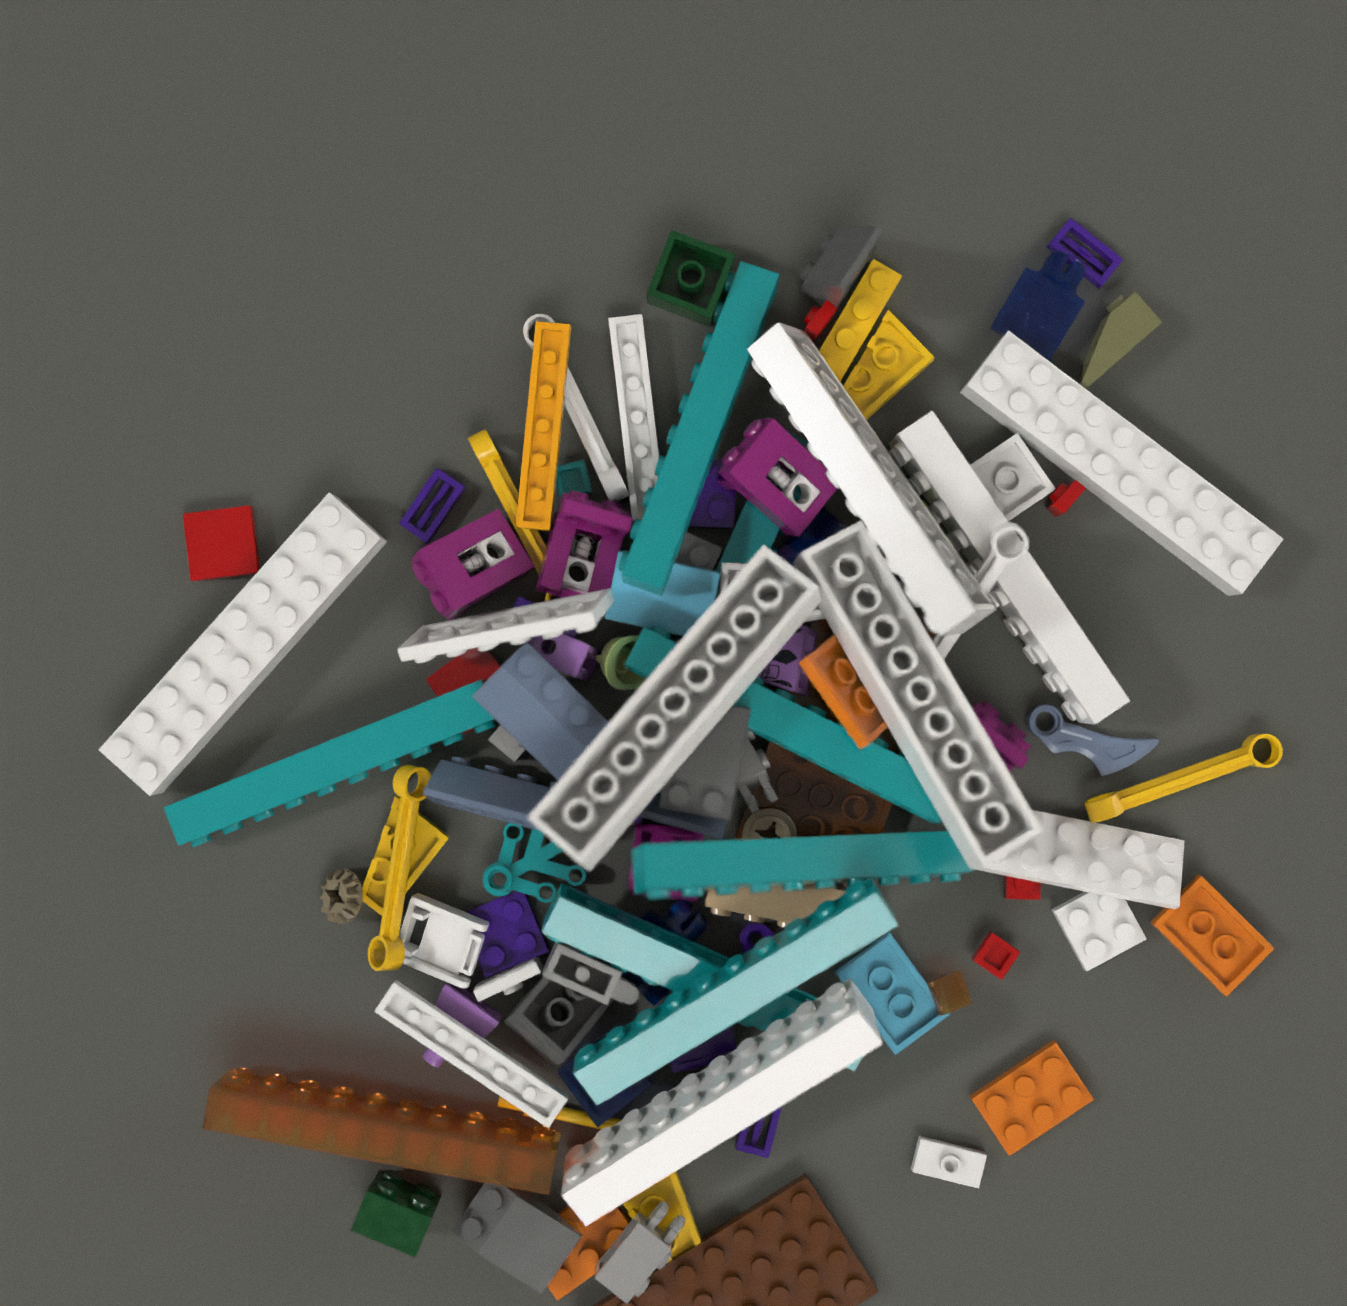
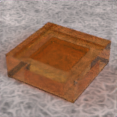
M955 971L927 982L938 1015H945L972 1004L961 971Z

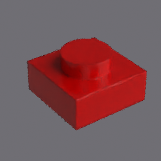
M828 300L825 301L821 308L815 305L803 320L807 324L804 331L812 342L817 339L837 311V307Z
M1077 480L1067 485L1063 482L1060 483L1049 495L1052 502L1046 509L1055 517L1063 515L1086 488Z
M1004 875L1005 899L1040 900V882Z
M989 931L971 959L1002 980L1021 952Z

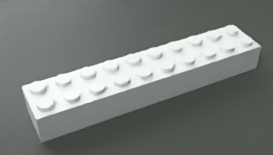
M779 322L747 349L754 359L751 361L752 366L759 375L767 378L772 386L770 392L776 401L786 406L790 412L788 416L789 421L794 428L805 434L809 440L807 447L812 455L818 460L822 459L828 468L826 472L828 479L835 487L841 488L848 499L845 500L847 507L855 516L861 517L867 526L865 533L872 543L877 546L880 545L886 554L884 560L889 569L894 574L901 576L906 584L904 590L907 596L915 604H920L926 613L924 620L928 627L934 633H939L940 636L963 634L995 611V606L808 334L803 330Z
M1010 331L998 341L960 391L962 395L1014 434L1018 433L1024 442L1073 479L1080 482L1086 489L1228 596L1243 594L1283 541L1281 536Z
M931 411L892 439L889 443L891 447L889 454L899 468L904 466L910 475L909 483L918 496L923 494L930 504L927 509L938 524L942 522L949 532L946 535L957 552L962 551L968 560L965 564L973 576H975L992 550V532L997 526L1008 523V521L935 413ZM1014 530L1002 532L997 539V548L1004 553H1013L1022 545V541ZM1028 550L1019 560L1008 562L987 596L995 608L1000 607L1006 616L1003 622L1013 636L1019 635L1025 644V647L1022 649L1033 665L1038 663L1045 673L1042 676L1045 685L1052 693L1057 691L1064 701L1061 704V708L1071 721L1076 720L1078 723L1097 724L1130 701Z
M329 492L100 747L99 751L149 796L163 793L388 541L339 497Z
M861 520L801 552L793 563L800 573L819 586L822 601L818 607L969 868L983 867L1043 832L896 578L885 563L882 554L866 535V527Z
M763 545L527 818L590 872L822 601L819 586Z
M851 978L843 983L833 984L819 998L814 1001L804 1002L797 1008L795 1013L783 1020L778 1019L774 1021L763 1033L755 1038L745 1039L731 1053L726 1056L716 1057L707 1068L697 1074H689L675 1088L668 1092L663 1091L657 1094L651 1103L641 1109L630 1111L622 1121L614 1126L601 1129L587 1143L583 1145L578 1144L571 1148L565 1156L561 1196L586 1226L881 1045L882 1040L873 1008Z

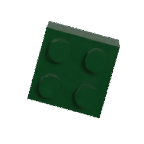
M671 230L647 291V304L711 327L717 305L721 301L727 279L734 267L736 254Z
M379 1170L366 1191L350 1231L416 1257L442 1196L436 1194L435 1189L429 1185L422 1183L415 1185L405 1181L404 1177L395 1171L386 1170L383 1172Z

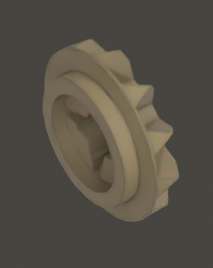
M763 808L752 813L743 825L742 840L764 839L755 830H768L769 826H772L773 821L775 822L774 832L779 835V838H797V830L792 819L783 811Z
M336 869L334 872L327 873L326 881L320 884L323 890V895L318 897L323 901L321 912L327 914L328 921L337 922L338 924L349 923L358 915L362 906L363 890L360 880L349 869ZM337 890H339V896L342 897L341 899L344 902H339V897L336 895Z

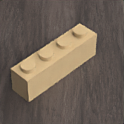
M804 884V890L783 892L782 886H771L770 892L751 894L748 887L738 888V893L731 895H716V889L706 891L704 903L705 907L711 908L710 913L716 915L730 916L731 912L744 914V919L752 922L764 923L765 918L778 920L777 925L785 928L791 921L797 918L803 919L815 912L817 906L827 900L833 901L845 894L847 889L836 886L833 889L815 890V884Z

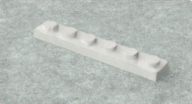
M642 314L608 318L633 522L637 518L641 520L646 510L642 506L643 499L648 487H655L658 476L654 475L659 460Z
M397 980L394 981L374 1011L547 1128L550 1127L568 1100L569 1095Z

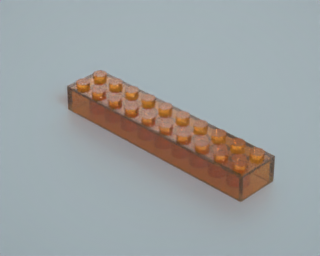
M241 1067L227 1071L210 1086L202 1129L549 1195L561 1133L555 1132V1129L551 1126L549 1128L544 1125H535L534 1128L521 1126L520 1121L510 1118H503L500 1122L487 1119V1115L479 1112H469L467 1115L454 1113L453 1108L447 1106H434V1109L421 1107V1103L411 1099H402L400 1102L387 1100V1096L379 1093H368L366 1096L353 1094L354 1091L347 1087L337 1086L332 1090L322 1088L318 1082L311 1080H302L299 1083L286 1081L287 1078L279 1074H267L266 1077L253 1075L252 1070Z

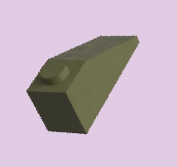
M1136 291L1127 299L1121 294L1106 307L1110 314L1100 322L1076 380L1085 389L1162 323Z

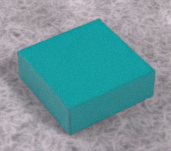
M584 459L558 466L556 488L559 499L563 493L569 494L570 491H577L586 495L593 493Z

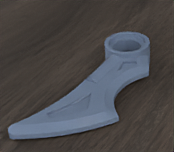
M1039 704L1033 706L1028 711L1025 719L1028 731L1038 737L1053 754L1064 751L1081 753L1095 764L1100 776L1108 775L1130 766L1148 754L1159 743V739L1114 737L1063 721L1062 714L1051 705ZM1041 712H1048L1053 719L1051 727L1046 731L1039 730L1035 723L1037 715Z

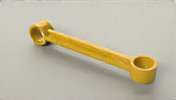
M486 429L467 439L539 575L547 546L538 530L516 527L519 492ZM546 593L545 601H549L551 594Z
M1252 734L1244 740L1240 748L1117 792H1109L1084 801V805L1091 823L1105 821L1121 815L1130 808L1248 766L1260 768L1273 767L1281 760L1283 748L1280 741L1273 735ZM1264 738L1271 746V755L1267 761L1260 763L1254 758L1252 750L1255 742L1258 739Z
M409 764L400 767L393 777L394 792L401 798L379 936H375L371 940L368 947V961L371 968L375 971L398 970L405 958V947L399 937L419 804L420 801L427 798L423 793L432 776L427 769ZM416 772L418 784L416 789L409 794L407 788L408 780Z

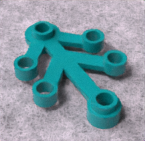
M508 823L503 829L504 842L498 862L489 865L484 871L482 878L484 888L494 896H505L514 890L535 896L539 901L548 903L553 901L557 893L554 884L550 882L537 884L519 878V876L529 870L565 879L569 884L579 886L586 881L587 873L579 865L569 867L548 861L565 850L554 841L542 847L545 833L535 829L531 831L524 858L512 864L516 843L523 839L525 831L523 826ZM512 826H517L520 830V835L516 839H511L508 836V830ZM574 869H579L582 872V879L579 882H573L570 878V873ZM499 872L506 876V882L502 886H498L494 881L495 875ZM543 886H549L553 891L549 899H544L540 895V890Z

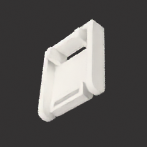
M417 893L411 896L399 934L405 947L403 964L459 988L466 989L469 987L471 979L461 973L468 976L473 975L485 939V935L480 932L487 931L489 922ZM428 918L420 946L409 942L416 919L423 921Z

